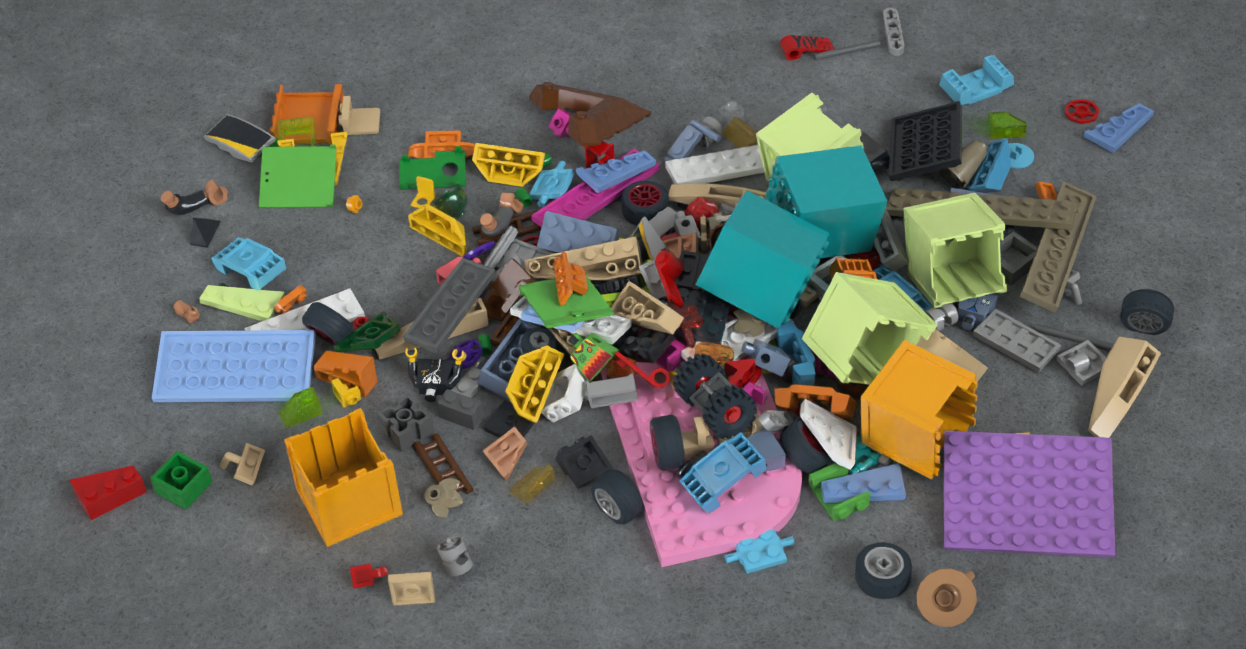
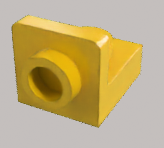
M339 378L331 381L333 393L343 408L354 405L361 400L358 386L349 389L346 384H342Z

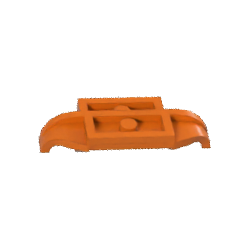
M426 131L425 143L411 145L408 155L409 158L414 157L416 159L435 158V152L455 151V146H462V150H465V159L473 156L475 145L469 142H461V131Z

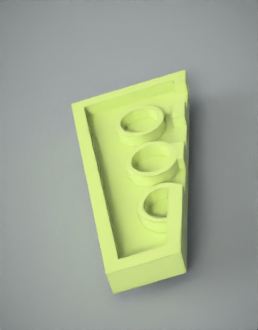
M208 285L199 299L201 304L265 321L273 317L276 312L274 307L285 297V292Z

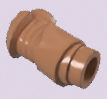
M182 300L174 304L173 308L176 314L186 318L188 323H195L199 319L200 313L196 307H191Z

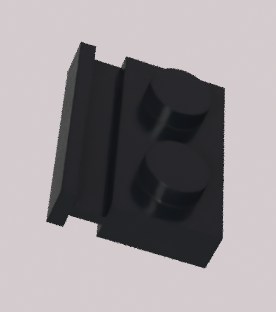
M681 250L679 260L683 262L684 269L675 279L676 285L701 291L702 288L698 287L696 283L709 255L704 256L700 255V253Z

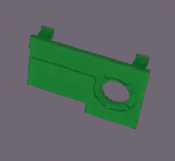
M455 146V151L435 152V158L409 159V155H401L399 190L418 189L417 176L433 180L434 188L466 187L465 150H462V146ZM452 163L458 167V172L454 176H446L443 173V167Z

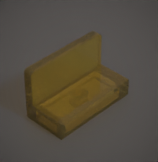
M734 117L723 131V135L737 148L749 147L752 143L758 145L757 132L739 118Z
M549 464L543 469L536 466L510 489V493L525 504H528L555 480L554 468Z

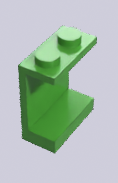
M837 463L809 474V488L833 521L845 519L855 511H863L870 504L869 491L844 502H823L821 482L848 475L849 469Z

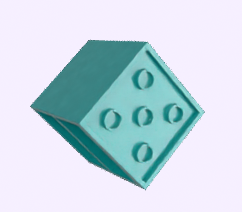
M862 145L776 157L775 164L772 166L773 172L771 178H769V188L766 191L765 200L830 233L826 239L829 241V244L821 258L872 250L887 205V199Z
M746 190L725 223L696 285L779 329L782 322L787 323L829 244V241L826 239L830 233Z

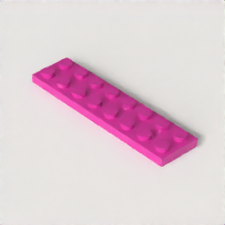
M634 148L617 160L624 159V156L638 153L639 151ZM656 163V166L600 193H597L583 181L534 213L532 221L542 227L546 211L585 220L622 196L624 189L630 184L644 181L658 172L660 165Z

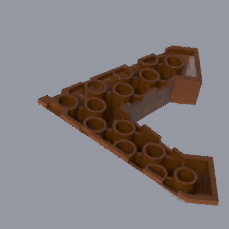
M551 82L536 85L529 95V99L541 110L558 108L565 110V107L569 110H574V114H569L568 135L581 147L600 145L602 140H609L614 137V133L619 134L633 126V124L642 121L643 117L651 115L650 111L620 97L557 85Z

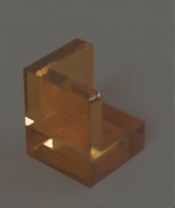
M615 355L606 366L607 379L629 376L632 372L634 377L636 376V373L628 366L623 369L618 365L615 360L618 361L619 359ZM626 357L630 362L637 366L635 360Z

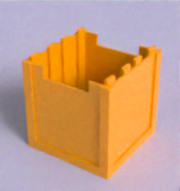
M904 340L861 396L862 444L931 480L935 475L939 476L942 463H940V456L937 454H939L944 446V431L957 430L966 432L971 425H976V418L973 417V414L976 413L977 406L974 405L977 402V395L975 394V390L978 388L977 375Z
M361 408L354 410L349 415L331 420L327 424L314 427L310 431L284 439L296 490L327 547L403 515L394 465L391 459L388 460L385 453L379 449L368 429L365 415Z

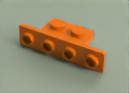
M562 252L560 256L555 258L553 267L559 304L564 306L573 291L585 295L588 291L585 270L578 264L573 265L569 263L567 253Z

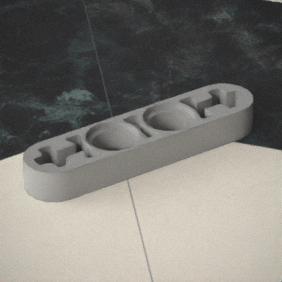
M886 8L883 11V23L888 50L891 55L900 56L904 53V40L899 14L895 8Z
M767 410L759 416V421L766 430L779 432L785 430L795 420L800 419L792 411Z

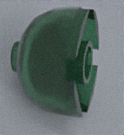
M457 184L453 186L454 190H446L434 201L436 206L432 207L452 218L456 217L459 219L465 214L464 209L467 207L468 199L464 190Z

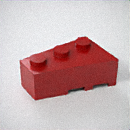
M134 465L69 480L75 496L90 520L147 492L143 479Z

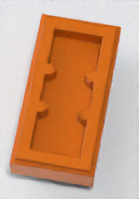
M1037 182L1035 184L1039 199H1056L1057 193L1053 183Z

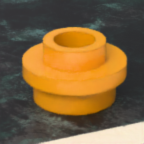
M353 195L347 199V209L352 213H358L362 208V200L358 195Z

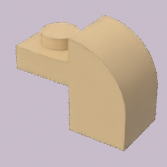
M702 416L694 417V431L681 433L685 461L695 457V455L703 450L709 453L714 447V441L708 424H704Z

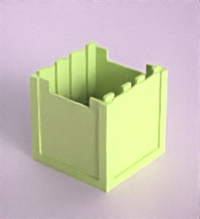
M810 93L756 133L765 178L768 181L771 178L772 166L775 164L777 156L860 145L863 148V143L860 142L861 130L852 127L849 123L841 129L822 113V109L819 107L823 105V102L820 101L819 96Z
M976 193L903 208L906 256L909 260L907 274L934 308L988 294L1007 292L1005 276L1001 273L1000 239L1004 240L1003 231L1005 230V223Z
M836 272L802 340L842 383L849 384V382L870 385L904 340L914 345H917L921 336L928 340L931 333L935 331L937 324L896 283Z

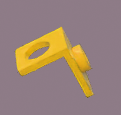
M417 176L418 194L412 201L411 206L420 208L424 205L417 203L419 199H426V204L430 205L436 196L433 180Z

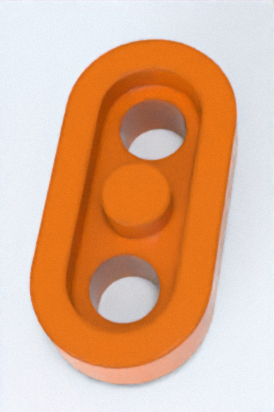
M302 285L298 286L283 297L275 305L274 309L279 314L290 311L293 308V304L296 302L301 303L306 299L307 290Z

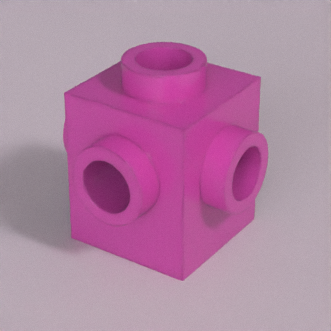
M558 108L548 127L554 130L553 134L560 138L563 136L570 137L568 135L569 114L571 113Z

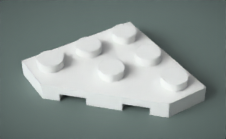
M805 399L801 403V419L830 458L838 465L851 469L855 465L857 426Z

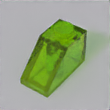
M1006 111L988 112L987 128L990 139L1026 137L1027 122Z
M313 387L293 394L279 412V416L286 429L323 414L320 400Z

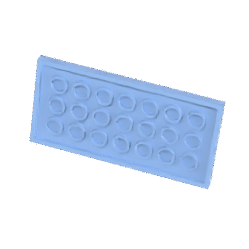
M315 330L162 331L152 400L153 402L309 401L316 336Z

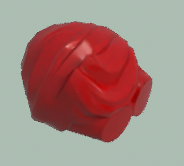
M697 197L694 201L690 202L685 213L686 216H693L698 231H701L700 217H714L713 214L719 213V209L714 202Z

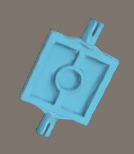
M559 161L555 169L542 170L529 195L532 200H539L537 203L539 207H544L547 200L557 199L565 194L572 182L575 173L573 169H564L566 166L564 161Z
M769 529L760 534L759 538L742 540L740 544H737L736 552L724 555L727 564L739 560L748 574L786 563L787 558L783 547L794 545L795 542L793 536L780 539L775 529L772 531Z

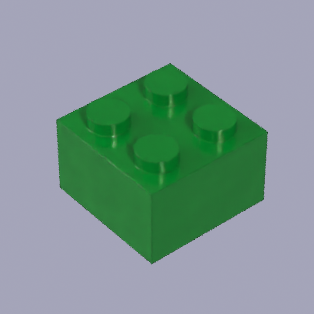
M176 451L150 478L156 494L186 510L212 483L207 466L179 451Z

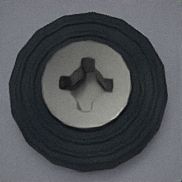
M530 328L521 339V349L524 354L544 346L556 348L554 335L545 328Z

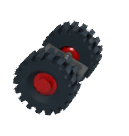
M702 353L701 356L694 354V358L688 357V361L686 363L683 361L680 364L682 367L676 369L677 375H673V380L675 381L673 382L674 390L687 404L693 407L695 405L703 413L705 424H708V427L720 438L724 439L726 437L731 439L732 435L735 437L740 432L744 434L746 432L745 428H750L752 426L750 422L756 419L753 415L757 414V409L755 408L757 405L754 399L742 387L732 385L724 376L726 373L723 368L710 355L707 356Z

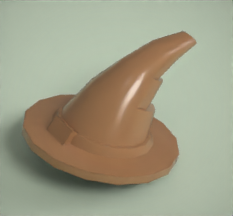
M945 568L928 574L920 583L917 592V606L922 616L930 623L941 627H953L965 622L973 613L977 602L976 589L972 582L975 578L974 573L971 570L963 573L952 568Z

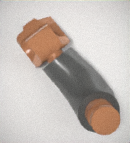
M502 192L500 205L494 216L489 213L481 216V228L487 236H499L504 233L511 222L513 214L522 211L524 204L518 201L519 199H514V193Z

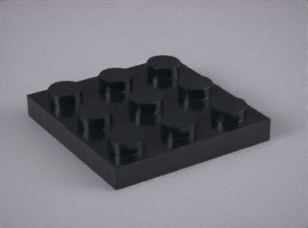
M678 287L684 306L681 308L672 301L670 308L684 317V319L674 332V336L721 345L731 303L710 292Z

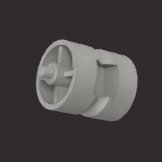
M705 117L700 122L719 135L722 133V127L716 119ZM704 134L696 147L705 150L714 140Z
M952 303L938 308L931 307L924 311L937 324L936 329L939 332L944 327L957 323L959 319L957 310Z
M448 537L437 546L449 576L463 575L472 568L473 563L469 553L466 552L467 548L462 537Z

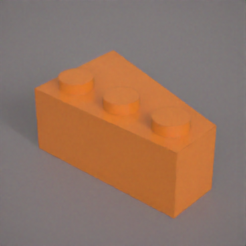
M325 351L313 366L316 379L332 384V380L339 378L342 384H346L349 389L358 386L360 395L365 398L378 382L374 359L370 356Z

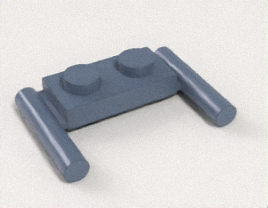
M692 120L690 126H686L667 152L668 156L664 158L663 163L674 159L687 158L704 134L716 142L721 140V136L698 121Z

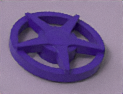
M494 241L471 250L463 258L472 260L474 257L487 253L486 251L495 247Z
M477 340L463 341L454 346L448 360L456 362L452 355L455 349L459 351L457 354V358H459L463 350L466 353V359L462 361V369H466L479 360L483 348ZM474 344L478 346V350H472L471 348Z

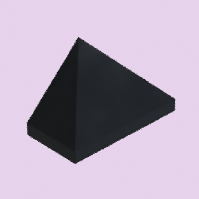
M193 218L190 245L208 248L220 224V220Z

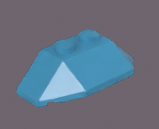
M1007 138L990 142L986 149L987 154L965 189L981 193L1001 190L1011 167Z

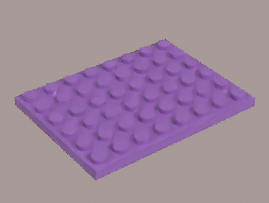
M944 431V550L1114 558L1115 527L1111 438Z

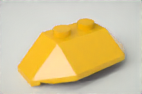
M475 143L472 160L488 182L524 187L542 171L545 153Z
M429 204L420 207L408 215L410 228L462 257L467 254L464 225Z
M544 346L518 358L505 392L519 416L534 423L538 422L563 359V353L549 346Z

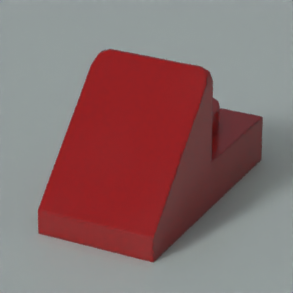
M745 359L725 362L724 371L726 373L725 376L728 377L727 380L732 385L743 387L755 373L756 360Z

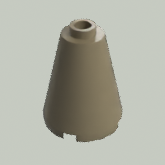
M974 140L962 148L961 165L942 169L940 173L952 185L957 184L960 186L958 189L964 190L985 158L987 146L982 141Z

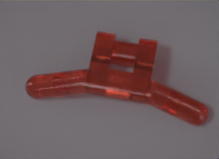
M668 301L667 305L684 317L680 326L688 346L694 348L696 343L691 328L704 324L703 317L698 314L697 306L693 304L680 309L675 302L672 301L670 303ZM691 316V319L686 320L685 317Z

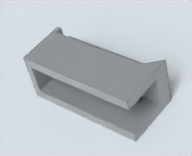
M633 372L625 377L590 383L586 381L587 389H584L585 401H589L591 408L638 401Z

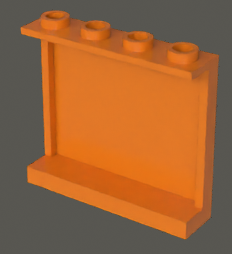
M335 84L334 92L285 93L283 85H280V90L276 93L275 115H272L273 126L270 127L269 134L282 140L294 139V143H332L331 134L338 133L340 103H343L344 96L342 84Z

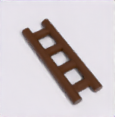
M539 210L512 217L509 225L515 224L518 231L516 237L541 230L542 227L536 223L524 227L522 224L523 221L531 220L532 215ZM482 225L472 227L473 234L480 233L481 239H477L478 246L491 241L498 242L504 234L487 236L482 231Z
M438 433L432 435L433 442L422 445L420 441H417L413 444L437 485L444 479L456 476L460 481V485L455 491L459 492L464 489L467 494L473 492L474 489ZM438 448L442 455L431 459L427 452ZM447 462L451 469L439 473L436 466Z

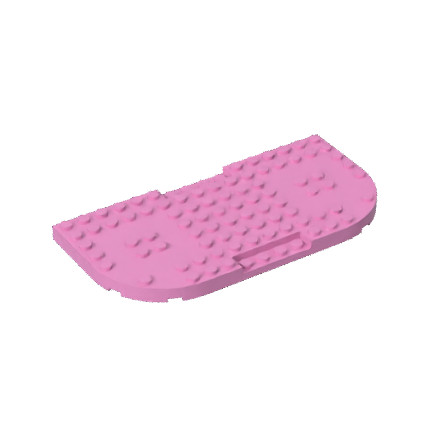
M730 314L728 316L727 323L731 322L736 318ZM638 327V336H639V333L642 332L643 330H651V329ZM675 337V340L686 346V348L697 342ZM745 356V357H743V358L740 359V360H745V359H749V358H748L747 356ZM615 360L609 361L599 372L601 380L629 376L632 372L634 373L638 401L610 405L609 407L634 484L643 500L644 515L661 567L735 551L737 544H740L742 540L759 538L760 534L769 529L771 531L775 529V532H779L788 523L800 501L802 472L787 456H785L784 468L763 472L757 478L748 473L717 498L721 504L719 508L711 513H707L680 483L676 475V471L680 468L660 470L657 467L650 433V421L652 418L665 415L677 417L681 433L694 431V417L702 416L703 419V413L695 405L693 407L687 404L674 390L670 381L665 388L656 389L628 366L623 369ZM632 362L648 376L655 369L662 368L656 362ZM761 367V377L755 385L765 391V404L761 406L756 403L757 407L755 408L759 416L767 410L777 411L763 376V368ZM711 430L712 438L714 441V447L712 450H714L716 447L720 445V443L718 442L714 432ZM771 431L781 446L780 435L782 432Z

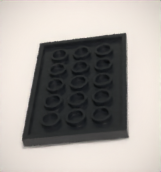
M960 101L892 118L889 178L891 182L901 181L912 176H920L928 172H937L949 167L954 168L962 164V105Z

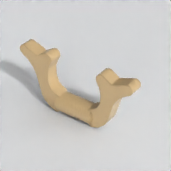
M705 216L700 217L702 252L708 250Z

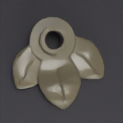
M742 309L734 311V315L739 321L734 325L733 330L738 333L745 334L749 332L752 337L761 335L764 332V327L768 325L767 322Z
M447 478L438 485H432L426 489L425 500L432 505L433 512L437 516L446 518L449 508H455L464 503L461 495L455 491L460 485L459 480ZM433 492H438L436 497H431Z

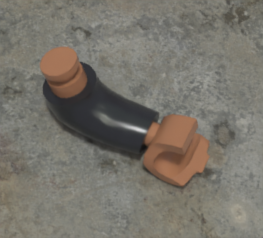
M211 179L204 188L205 192L200 190L187 196H180L179 194H173L171 191H165L161 196V201L165 203V208L170 213L184 215L208 204V200L214 205L223 204L227 201L228 191L223 186H217L216 182Z

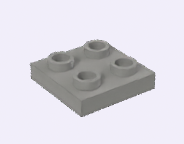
M1086 340L1057 355L1056 361L1082 386L1100 376L1106 357L1089 340Z

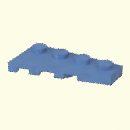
M1139 103L1123 111L1122 115L1110 118L1109 122L1098 124L1092 131H1085L1084 138L1114 153L1153 117L1154 110Z
M646 151L626 155L621 160H608L606 164H592L591 168H576V174L593 190L600 193L656 166V160Z
M899 463L821 482L824 503L844 502L866 491L870 492V501L905 500L906 498Z

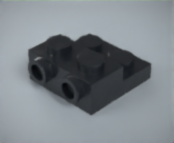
M643 330L639 333L638 337H628L619 350L629 361L655 363L674 341L675 336L674 334L660 331Z
M592 435L577 439L574 445L570 447H562L558 450L555 459L566 476L569 475L577 489L591 483L605 471L613 469Z

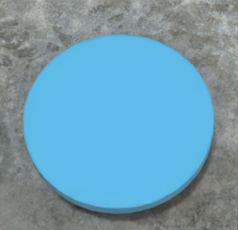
M1020 143L1008 144L1011 161L1010 168L1021 169L1033 163L1034 153L1028 146Z

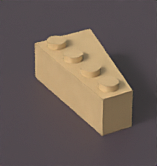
M630 281L611 306L614 315L631 319V324L669 334H674L684 317Z
M937 329L931 333L928 340L921 336L916 345L976 374L977 382L988 369V367Z

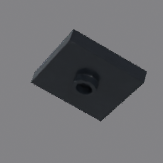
M504 400L483 428L484 431L500 438L515 427L525 437L535 423L519 416L512 403Z

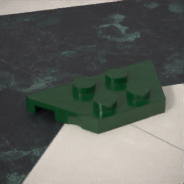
M382 311L346 338L334 345L335 352L377 349L381 347V344L392 339L395 334L401 331L399 323L393 321L392 317H387L386 312Z

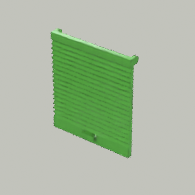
M336 145L262 147L259 208L334 207Z
M587 275L588 291L586 294L582 295L573 291L564 306L559 304L556 278L519 285L520 295L525 296L546 328L614 315L612 308L608 306L598 290L595 289Z

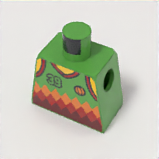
M576 332L568 340L576 348L570 358L589 382L598 375L614 357L615 353L619 351L594 333H591L584 340Z

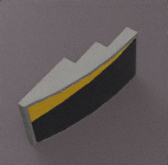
M229 114L224 116L203 136L206 141L216 144L219 149L230 152L234 158L253 162L262 154V147H269L276 140L274 136L254 124Z
M642 218L633 233V237H636L639 242L643 264L646 260H654L659 252L665 250L666 246L647 218Z

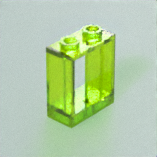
M314 117L278 120L279 141L286 140L285 135L310 133L311 147L317 146Z

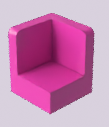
M674 339L666 349V352L656 360V364L668 372L673 371L685 361L681 357V351L686 346Z

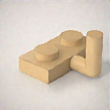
M246 443L241 456L226 452L219 467L224 470L230 461L237 463L238 466L234 479L253 485L265 450Z

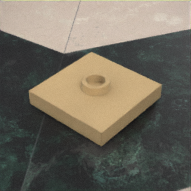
M431 572L388 575L393 605L436 602Z

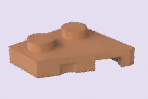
M696 232L663 241L666 246L665 250L671 252L678 259H680L681 250L698 253V236Z
M513 427L485 448L483 453L502 477L507 480L528 443L519 431Z

